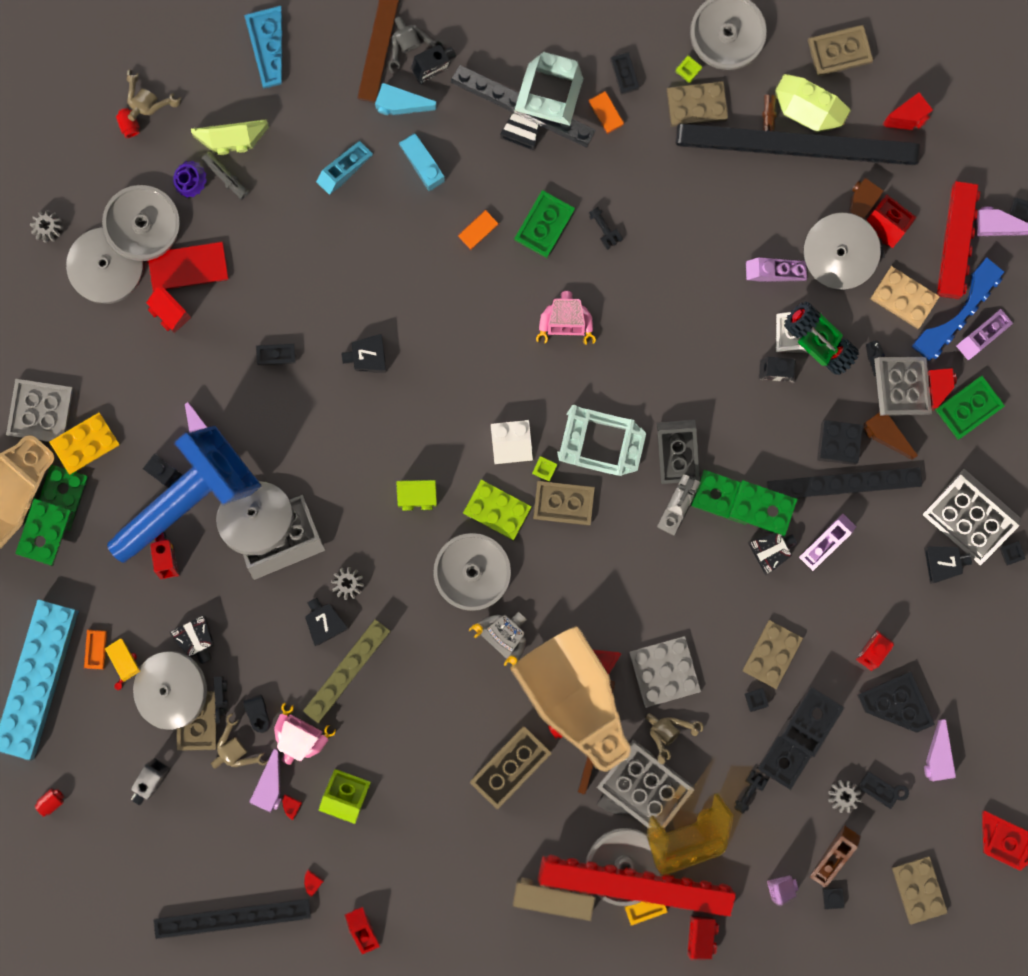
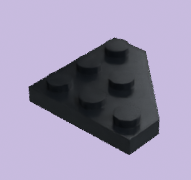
M911 672L857 694L865 713L916 733L935 725Z

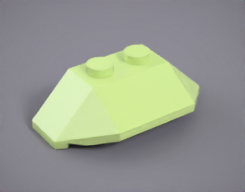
M784 74L775 90L783 114L815 132L842 127L851 111L837 96L804 78Z
M266 119L192 128L191 132L197 140L214 153L225 155L229 154V151L237 150V152L241 153L253 148L267 131L269 124Z

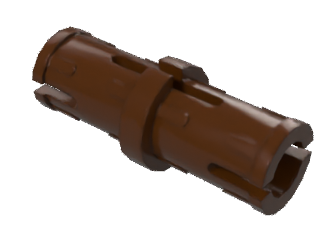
M770 95L764 96V112H762V117L764 118L763 131H768V127H770V131H775V118L777 117V112H775L777 96L771 95V103L769 102Z

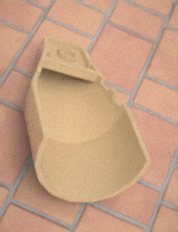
M31 435L23 437L17 445L0 453V549L22 526L43 475L54 461V455L51 450Z
M577 626L546 641L511 667L513 674L541 718L586 754L597 769L608 771L630 755V746L623 735L614 703V696L609 684V676Z

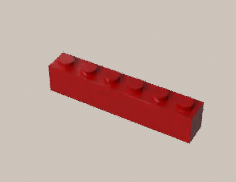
M955 181L952 185L937 295L940 297L960 299L966 294L967 283L964 282L965 276H968L970 265H967L968 257L970 258L972 254L970 240L974 238L975 228L972 226L973 220H976L978 213L975 205L980 198L977 184Z

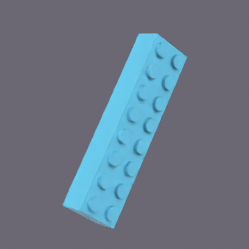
M37 600L0 722V752L27 760L35 759L79 613L78 610Z

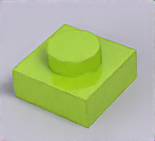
M687 56L675 72L690 83L702 70V67L691 57Z
M540 456L532 474L550 482L557 464Z

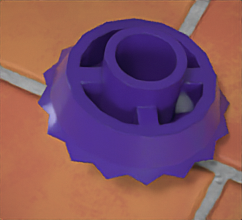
M186 161L176 169L173 176L174 186L181 196H186L187 198L190 196L195 197L196 194H200L201 190L204 189V184L207 182L204 167H201L199 163L194 161Z

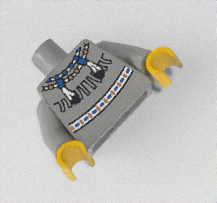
M519 612L511 620L506 615L501 616L497 614L489 616L469 628V631L472 629L476 630L477 634L474 638L481 635L506 658L504 666L507 663L514 665L524 653L526 639L523 635L525 633L519 627L527 619Z

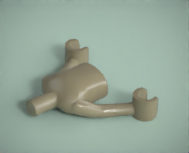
M132 69L127 71V81L130 83L127 103L133 109L128 115L131 121H134L139 114L151 115L167 104H170L172 107L180 105L181 97L174 100V93L170 94V98L157 102L158 99L153 93L145 89H141L134 97L135 84L138 81L139 73L132 76Z
M230 713L227 716L228 724L217 744L219 757L211 762L213 768L216 769L222 763H226L231 767L253 763L266 765L269 759L266 762L260 760V757L265 753H261L258 757L238 760L247 753V750L237 737L225 743L233 725L238 722V720L236 722L229 720V717L234 714Z
M651 713L645 717L653 725L650 735L659 748L660 752L657 760L660 764L665 763V758L667 760L670 759V752L664 748L663 743L666 746L670 745L680 734V731L674 725L691 729L693 736L698 735V730L700 732L703 731V724L699 721L689 723L670 717L658 720Z

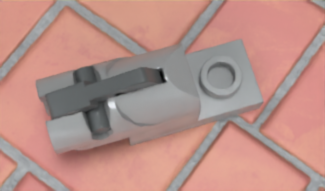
M683 474L657 528L673 536L675 535L700 485L699 481L696 479L694 481L689 476Z

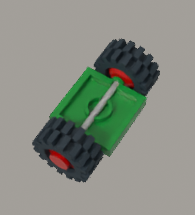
M800 303L799 306L795 307L794 311H790L791 314L787 315V319L784 321V327L794 337L799 338L797 343L822 366H826L835 375H841L842 372L845 373L846 369L849 370L851 368V364H855L854 360L858 359L859 350L848 339L841 340L843 334L811 303Z

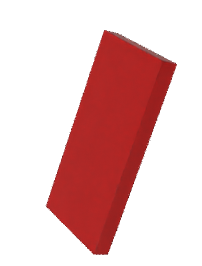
M223 242L168 250L158 258L148 260L153 292L159 284L165 290L229 280Z

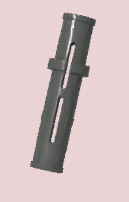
M207 152L201 160L225 183V187L231 189L240 200H243L249 194V191L238 181L239 179L233 176L211 152Z

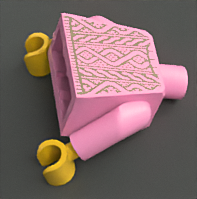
M562 292L561 299H554L553 304L549 305L541 314L539 330L541 331L536 337L538 343L541 335H544L546 338L545 344L548 342L546 331H548L549 335H584V332H586V336L583 338L584 344L587 345L586 339L589 336L592 338V343H595L596 339L592 335V315L585 306L581 305V300L572 299V292Z
M283 703L281 707L283 713L279 715L274 731L276 741L278 742L277 748L284 752L281 760L290 765L294 758L302 761L304 757L310 758L321 752L329 741L328 738L336 733V729L333 734H328L326 730L330 725H327L324 729V735H321L323 731L291 715L294 711L293 705L289 711H285L287 703Z

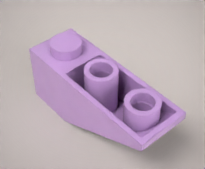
M755 258L746 261V279L750 281L807 280L806 262Z

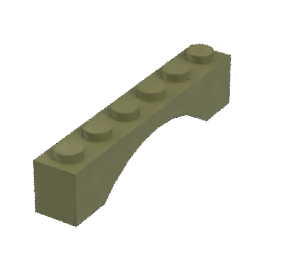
M375 619L303 712L317 723H320L391 631Z

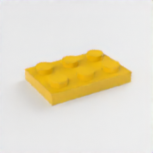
M100 412L49 441L69 475L120 445Z

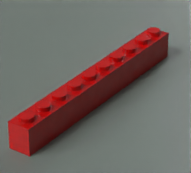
M555 855L542 857L538 876L540 885L730 917L735 899V892L726 884L716 886L708 881L693 882L692 879L685 877L675 879L667 874L657 876L650 871L639 873L631 868L621 870L613 865H606V867L598 866L597 863L590 861L580 863L573 858L562 860Z

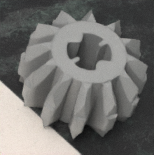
M46 210L44 215L39 211V218L36 216L32 217L36 222L30 223V226L34 228L31 233L36 235L38 241L43 239V242L47 243L49 238L54 242V235L57 237L61 236L57 231L63 230V227L59 225L62 220L57 218L55 212L51 214L49 210ZM46 223L49 224V225H48L49 229H47V230L44 229V228H45L44 224H46Z
M351 567L347 568L346 574L344 569L341 568V576L334 573L338 581L331 580L332 584L338 585L333 587L332 590L337 591L340 589L337 596L341 597L345 593V600H348L349 593L352 599H355L354 591L358 594L362 593L357 587H364L363 583H358V581L363 579V576L355 578L358 570H355L351 575ZM345 579L353 581V584H350L351 588L343 587Z
M839 780V788L833 784L832 788L835 789V792L828 791V794L834 795L833 798L828 799L829 802H835L832 808L836 809L839 807L840 813H843L844 808L850 813V806L857 809L858 807L854 802H861L860 798H856V795H860L861 791H854L857 785L853 784L850 787L849 780H846L845 785L842 780ZM842 792L849 794V798H846L848 799L847 801L840 799V795H843Z

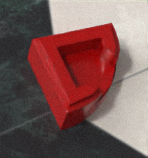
M284 794L282 800L283 809L286 815L291 820H294L302 802Z
M308 869L305 874L304 885L306 892L312 897L324 881Z

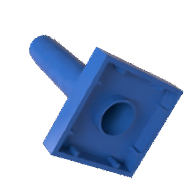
M216 426L187 432L175 442L193 467L116 533L107 543L109 551L117 560L125 563L132 556H135L211 491L225 505L251 496L262 486Z

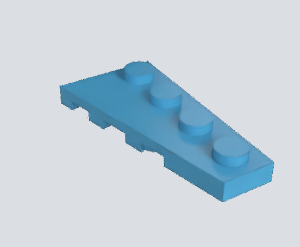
M281 6L244 15L263 88L282 84Z

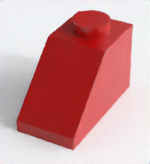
M953 368L928 371L932 410L939 407L953 390L954 385L957 384L956 373H953Z
M363 907L345 914L349 931L361 954L380 947Z

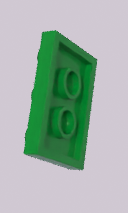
M542 190L514 240L541 256L548 258L575 208Z
M980 376L935 409V411L956 439L959 440L1005 405L984 377Z

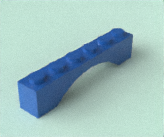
M985 258L971 274L969 295L961 311L946 324L926 329L911 347L920 355L926 357L928 361L932 358L937 359L943 351L940 348L945 343L948 345L955 337L953 335L955 330L958 329L960 331L967 323L965 318L968 315L973 316L979 309L977 304L981 300L984 302L989 297L991 287H997L1003 280L1001 276L1004 271L991 260Z

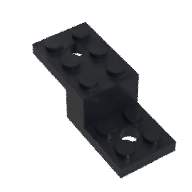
M810 687L792 718L785 722L757 769L791 790L810 758H814L844 707ZM816 708L821 709L823 713L822 717L818 720L812 716V712ZM783 757L789 760V766L785 769L779 766V760Z

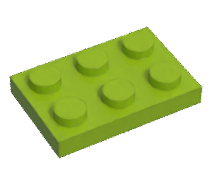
M480 480L463 514L514 541L532 506Z

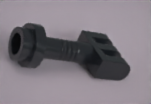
M596 207L589 212V218L591 220L595 219L605 235L600 240L606 250L610 249L608 240L615 246L617 243L613 237L616 236L619 242L623 241V238L617 229L611 232L601 216L603 210Z
M754 770L750 771L745 780L750 785L740 801L736 800L734 803V809L742 814L749 810L747 804L755 790L763 791L769 781L767 778H764L760 784L759 781L762 777L760 774L756 776L755 780L752 779L756 772Z

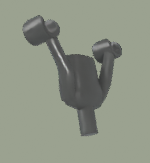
M397 17L395 22L399 30L392 36L393 55L392 61L388 65L389 71L393 73L392 65H397L400 70L398 43L403 52L407 53L421 46L418 36L431 46L435 47L439 44L444 49L443 41L432 40L416 25L406 26L402 17Z

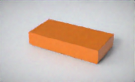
M606 92L589 100L592 109L607 134L624 125Z
M485 210L458 237L472 250L499 224Z
M87 630L84 668L104 670L107 631Z

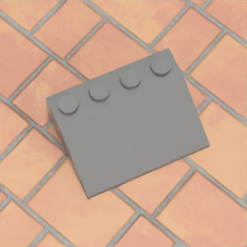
M965 469L951 481L923 513L930 522L967 554L970 553L971 557L980 565L1020 526L1022 518Z
M303 494L289 500L294 516L292 528L286 539L275 549L259 555L243 554L247 568L254 580L325 551Z
M633 739L629 743L630 755L610 769L597 788L659 836L692 794L694 786L665 763L660 764L656 756Z

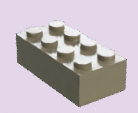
M523 726L469 783L498 810L552 753Z
M522 877L521 881L517 880L513 907L591 921L595 897L591 893L533 883V879Z

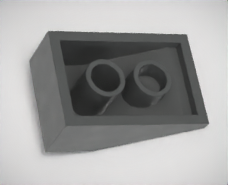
M695 420L658 422L657 435L661 484L679 483L683 474L689 476L694 481L695 479L700 481Z

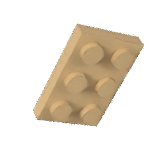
M891 266L870 299L919 329L940 296Z

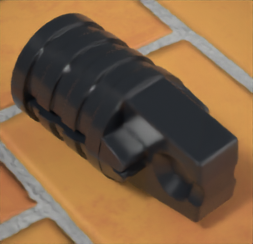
M878 340L866 344L867 356L874 377L876 376L874 359L885 357V353Z

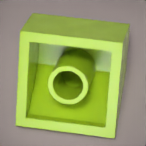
M435 480L396 481L398 507H402V511H413L414 507H421V510H433V507H437Z
M334 769L322 797L319 811L355 824L371 782Z

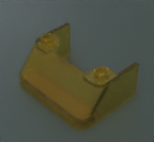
M718 793L714 795L712 808L703 809L700 811L696 823L666 833L655 816H650L647 840L655 866L661 875H667L707 861L725 852L734 815Z

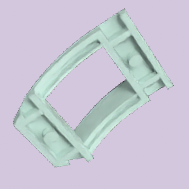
M546 52L537 56L528 64L515 111L570 126L583 82V76L577 61ZM536 71L572 81L566 103L530 94Z
M576 405L571 406L566 414L568 415L561 449L557 452L559 461L618 476L638 471L646 433L634 422L635 420L581 408ZM588 421L626 430L618 465L580 456Z

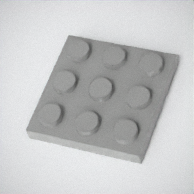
M878 357L874 359L880 416L932 414L926 357Z
M15 379L6 435L18 438L31 435L39 441L49 442L65 433L73 387Z
M685 636L629 652L645 708L701 692Z

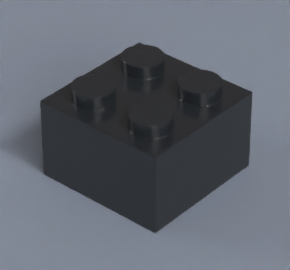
M824 420L821 423L817 460L856 465L859 462L863 425Z

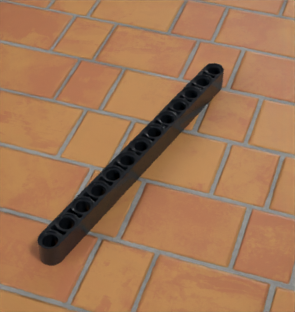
M690 124L677 125L675 143L681 147L901 165H918L920 144L911 142Z

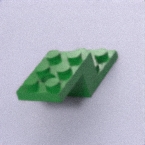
M51 464L39 500H33L15 554L54 566L65 530H71L88 476L77 472L69 475L66 469ZM63 483H66L69 487L68 492L65 494L59 492V486ZM39 536H43L46 541L42 547H38L35 543Z
M703 470L700 485L691 506L744 525L751 524L785 536L797 499L744 480L738 482ZM713 489H718L721 492V497L717 500L710 496V492ZM769 506L777 508L778 514L775 517L768 515L767 509Z

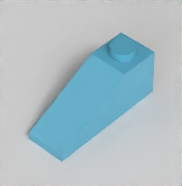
M382 83L375 106L381 114L389 115L390 113L397 115L436 110L437 103L436 101Z
M416 134L399 143L428 191L445 182V177Z
M359 141L325 167L316 182L330 195L342 186L373 154Z

